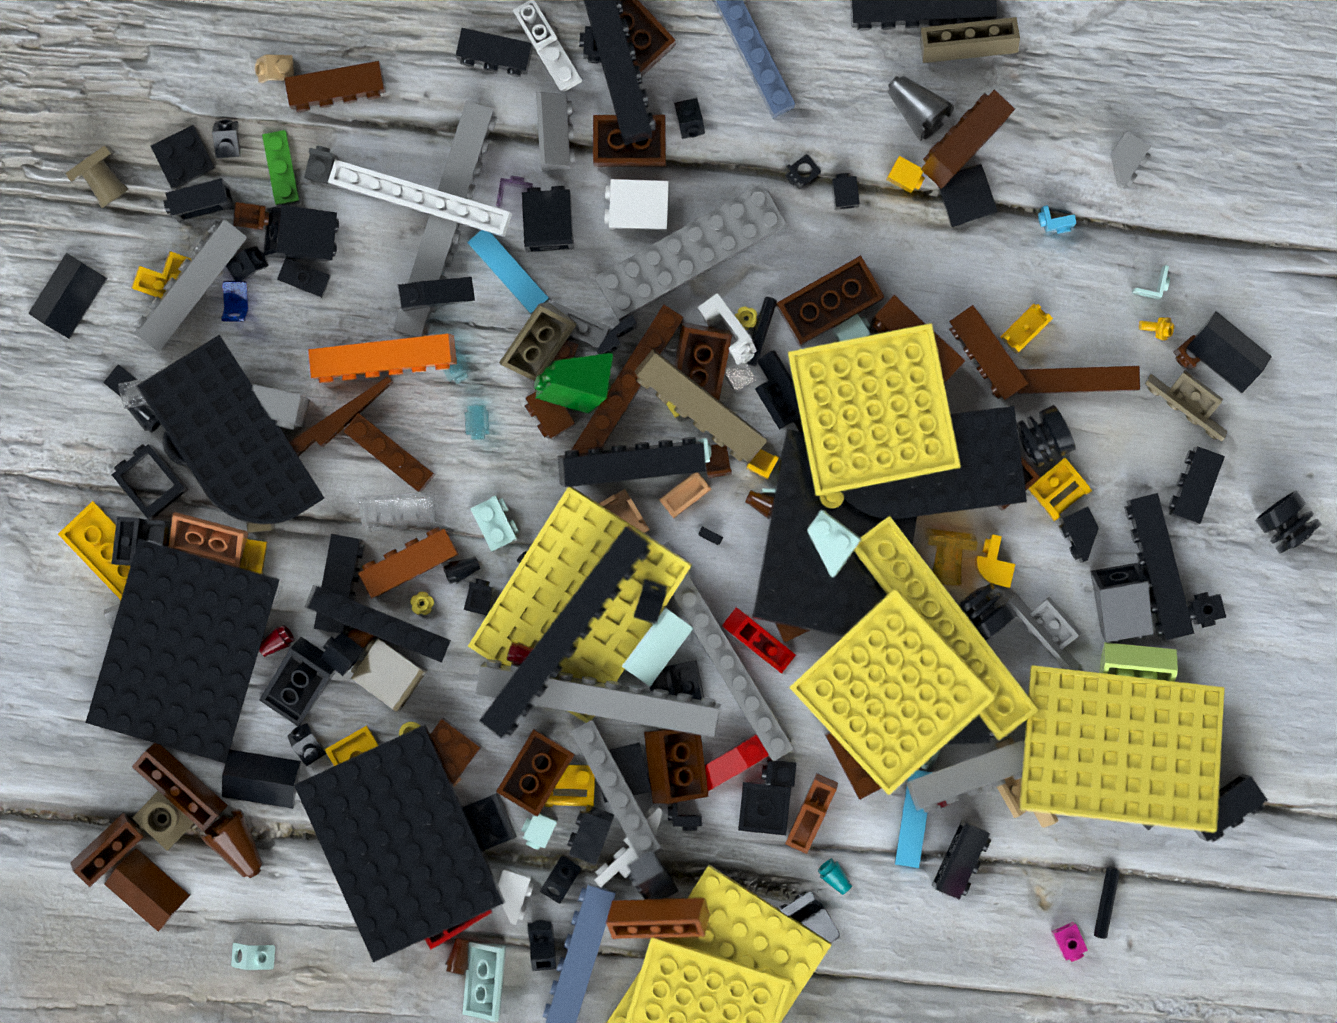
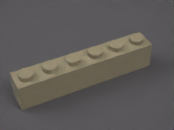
M654 349L650 351L635 370L638 376V383L646 389L652 387L657 391L655 395L666 404L670 401L676 406L674 410L683 418H686L688 415L694 420L693 425L703 433L706 430L713 435L711 439L721 447L724 445L731 449L730 454L740 462L744 459L750 463L767 442L763 434Z

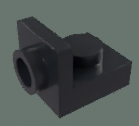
M767 760V765H762L761 779L766 780V785L795 787L796 762H773L772 760Z

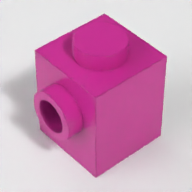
M1074 922L1051 931L1065 960L1076 961L1084 957L1083 953L1088 951Z

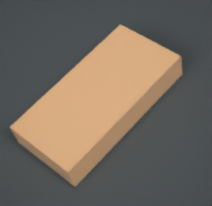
M693 473L661 497L659 501L674 519L712 489L700 473Z

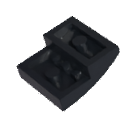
M982 164L960 170L942 189L938 186L951 227L997 213Z
M633 315L624 319L608 333L597 349L598 354L612 353L621 348L618 338L638 328Z
M117 516L111 564L131 566L139 538L167 545L169 522Z
M697 660L665 666L652 685L649 686L652 692L654 689H662L668 691L669 695L677 696L679 693L691 695L692 699L701 700V698H705Z
M640 742L609 749L633 796L651 792ZM602 791L604 803H606L608 800Z
M493 794L463 807L482 851L517 837L500 794Z

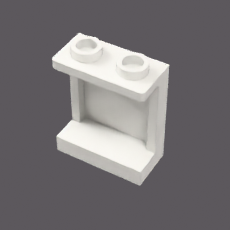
M611 179V183L606 185L605 200H610V209H605L604 223L609 224V230L618 228L667 232L668 181Z
M718 293L698 307L707 326L713 327L722 320L737 340L736 343L729 347V351L737 365L741 362L746 363L754 357V353L757 351L751 337Z

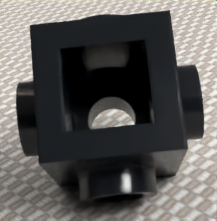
M1208 592L1194 595L1195 600L1188 601V610L1194 625L1201 624L1202 628L1216 625L1215 620L1226 618L1221 594L1209 596ZM1204 606L1207 609L1206 613L1203 612Z

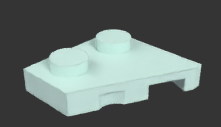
M824 510L820 511L807 530L832 577L837 575L862 539Z

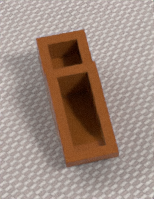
M816 773L785 845L805 854L808 853L837 790L838 782Z

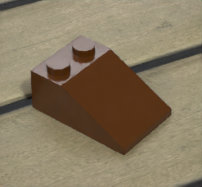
M682 322L675 366L719 400L732 334L726 329Z

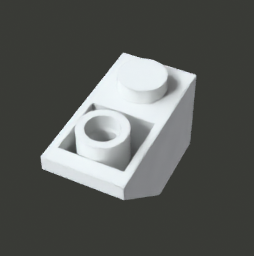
M504 868L498 883L506 902L502 904V907L511 924L516 925L518 919L523 920L527 907L523 906L525 896H531L534 883L530 882L532 876Z

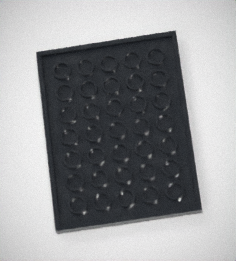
M787 429L752 618L844 637L888 595L854 551L837 575L832 577L807 530L821 510L827 512L860 538L885 519L859 511L845 499L837 508L829 509L825 507L820 501V495L816 496L804 432ZM917 517L894 519L895 524L913 545Z
M139 538L85 723L226 763L280 579Z
M426 724L294 784L373 963L506 903Z

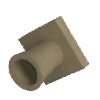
M104 145L65 173L70 181H75L83 176L95 194L101 208H104L129 190L104 161L113 154L108 145Z
M159 791L132 818L167 851L194 824ZM161 814L167 816L165 823L161 820Z

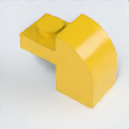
M991 534L989 539L985 538L982 552L986 553L985 557L975 556L976 570L979 576L987 583L992 582L993 585L1010 588L1015 564L997 560L1002 536Z

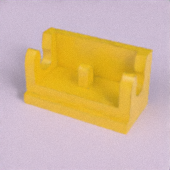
M1033 304L1000 338L1017 354L1053 317L1045 313L1039 304Z

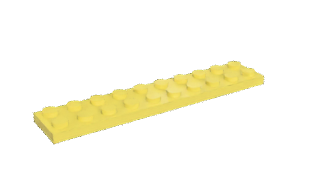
M890 516L861 537L862 539L854 549V552L887 595L894 589H897L997 696L979 715L998 740L1002 739L1038 711Z

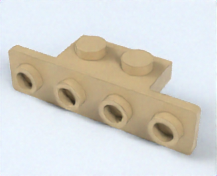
M1010 737L996 743V747L1000 749L1015 742ZM1011 776L1004 779L1006 783L998 786L997 789L1013 817L1016 818L1027 811L1019 810L1022 778L1014 780V777ZM1034 812L1043 828L1059 821L1056 814Z

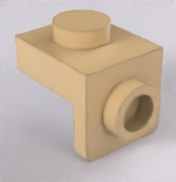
M266 54L258 58L255 64V74L258 76V82L264 83L268 80L285 81V77L294 76L292 55Z

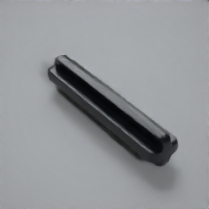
M764 298L752 336L757 352L754 353V357L746 362L747 365L756 366L777 303V300L774 298Z
M1107 867L1094 930V936L1097 938L1106 939L1108 936L1120 870L1117 868Z

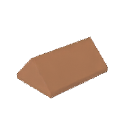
M174 512L169 546L239 567L249 533L245 530Z

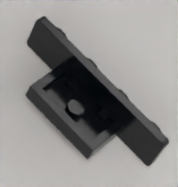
M772 350L758 360V364L768 381L756 387L755 390L779 430L794 422L799 432H803L794 382L776 351Z

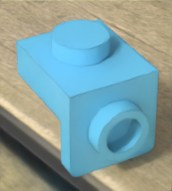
M1048 205L1043 206L1041 213H1038L1039 224L1045 228V232L1056 230L1057 234L1070 232L1071 227L1077 224L1075 214L1051 219Z

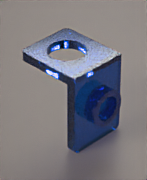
M223 281L224 310L221 321L245 322L249 311L247 282ZM231 314H240L239 316H229Z

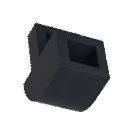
M536 920L527 923L532 971L557 969L552 922Z

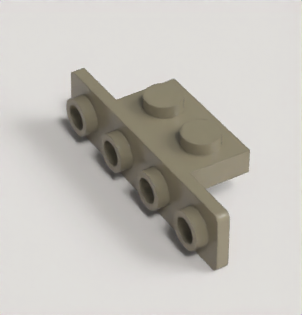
M1186 370L1183 371L1171 387H1168L1154 375H1149L1145 384L1152 394L1163 397L1172 409L1183 412L1192 424H1199L1211 438L1219 439L1220 441L1225 439L1227 430L1210 418L1222 403L1223 398Z

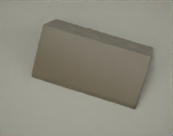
M549 302L538 304L499 362L500 365L535 381L536 377L541 375L550 365L577 323Z

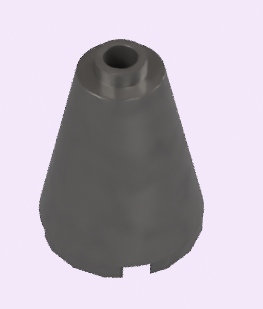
M897 76L888 85L890 88L888 91L889 96L920 141H922V138L927 140L944 125L942 122L944 116L946 115L949 118L954 110V105L906 76L900 78Z

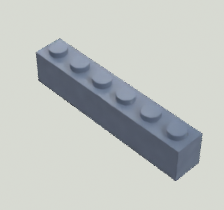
M713 0L772 118L774 119L794 109L795 102L743 0Z
M588 883L587 888L582 887L578 899L579 902H582L580 912L575 910L571 925H575L573 935H567L564 948L568 949L566 958H560L557 971L561 972L559 981L554 980L550 990V994L554 995L552 1004L546 1003L542 1016L547 1018L546 1023H576L606 927L611 902L614 901L616 891Z

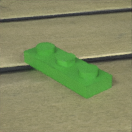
M282 130L262 134L275 205L300 202L287 131Z

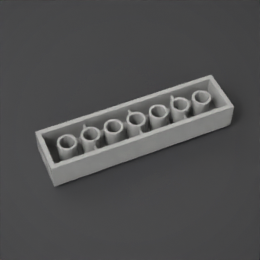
M762 182L595 277V280L620 322L786 228V222Z

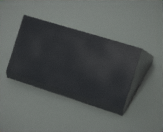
M66 253L28 314L70 339L108 278Z
M1217 311L1214 312L1186 347L1188 351L1241 394L1264 371L1272 357Z
M230 749L222 773V797L293 809L296 796L294 784L298 783L301 761Z

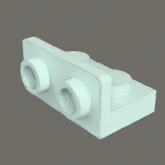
M495 495L491 499L470 508L491 552L517 540L516 534L519 533V530L514 520H508L505 512L509 510L503 498L498 500Z

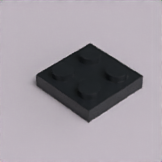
M194 125L151 145L152 151L172 190L216 169Z
M743 782L738 831L786 836L791 787Z

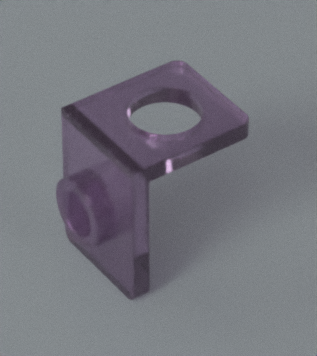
M510 176V179L501 178L496 202L497 208H501L505 185L527 189L534 187L533 183L524 182L525 178L519 176Z

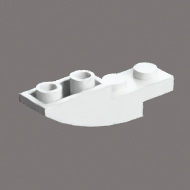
M529 0L515 8L513 12L561 94L581 83L582 80L560 45L535 0Z
M652 806L644 813L654 835L657 833L663 809L660 806L656 809ZM627 836L624 838V841L629 847L627 849L624 846L621 847L613 855L615 860L609 866L605 862L595 872L598 876L594 881L600 887L618 871L625 878L628 876L627 874L631 873L627 865L638 859V856Z

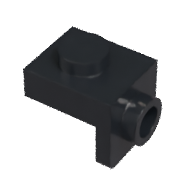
M585 26V33H580L579 47H583V58L588 59L589 63L601 64L598 51H594L595 39L591 26Z
M693 98L675 102L674 107L682 139L704 135L705 130L698 99Z
M223 119L214 123L212 135L216 158L240 157L238 121Z
M257 246L242 250L226 265L236 284L243 283L257 271L269 266L264 254Z
M476 578L475 583H469L464 610L488 615L494 587L489 586V581Z
M308 723L294 728L287 736L292 749L306 767L327 754L324 747L312 733Z
M677 802L672 803V806L668 807V821H673V827H683V831H696L697 826H702V815H677Z

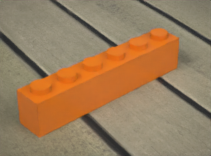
M449 333L308 349L311 378L319 379V383L334 382L333 378L342 377L343 381L357 379L356 375L365 374V378L380 377V372H388L389 375H401L403 370L412 369V373L426 372V367L435 366V370L450 369L451 364H457L454 335Z

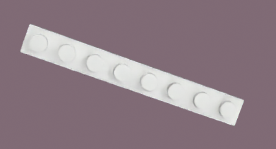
M338 160L334 161L328 183L503 237L506 235L512 213Z

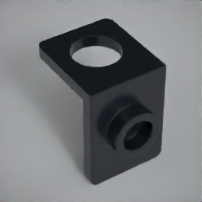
M808 154L793 165L788 164L785 169L787 180L792 186L797 185L799 189L821 173ZM805 163L811 166L812 173L810 176L802 177L799 175L798 167L801 164Z
M644 579L634 618L656 624L666 597L667 586Z
M561 856L540 892L560 904L581 871V867ZM548 887L557 889L560 894H553Z

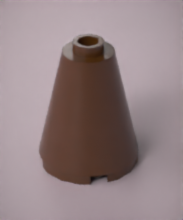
M241 809L231 811L233 816L230 818H226L224 815L213 822L204 831L205 835H200V837L242 877L248 876L252 878L260 873V867L263 863L244 813Z

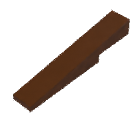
M1140 366L1019 369L1029 383V386L1017 394L1139 391Z
M387 376L291 440L289 443L298 457L315 442L321 447L328 444L358 413L360 414L394 382Z

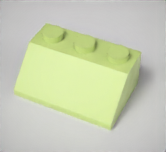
M1104 642L1099 673L1175 682L1178 672L1177 649Z

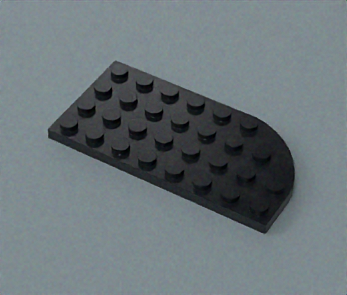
M220 334L136 385L208 499L225 514L251 524H278L295 518L325 499L282 430L276 425V421L270 418L253 391V385Z
M1008 406L950 414L960 468L841 491L844 499L850 505L868 515L882 519L890 516L892 520L1027 502L1015 407Z

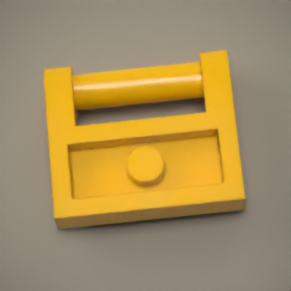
M1066 458L1059 461L1028 489L1053 521L1059 519L1060 514L1084 494L1088 495L1092 491ZM1075 482L1078 487L1053 507L1050 501L1071 483Z
M569 764L555 787L556 789L587 790V797L553 796L552 792L545 803V807L553 808V805L586 807L591 805L594 807L595 776L590 766Z

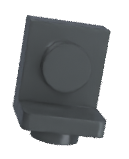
M317 145L316 149L309 148L308 153L310 155L304 178L328 184L335 160L334 154L330 153L329 148Z

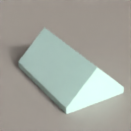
M665 608L660 614L657 623L651 626L622 667L648 686H651L693 628Z
M469 942L468 970H466L463 1002L464 1015L493 1022L499 1021L506 945Z

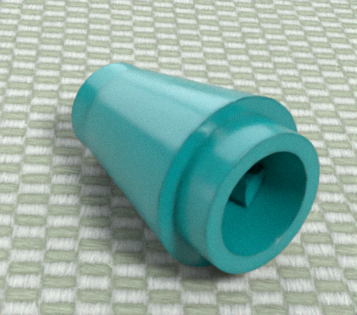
M831 858L819 867L820 878L841 895L851 889L852 884L838 861H834Z

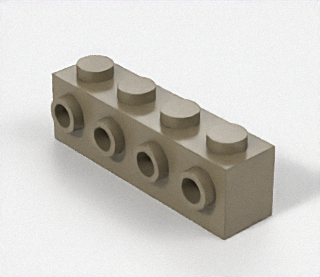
M1017 17L922 27L920 31V48L923 63L1018 53L1020 35Z

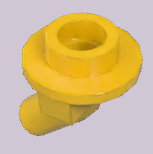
M1159 317L1158 322L1140 320L1139 330L1156 332L1155 338L1166 341L1173 335L1174 324L1169 317Z

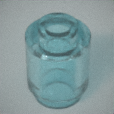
M486 405L467 406V412H465V434L470 436L471 440H483L485 435L490 434L489 411H486Z

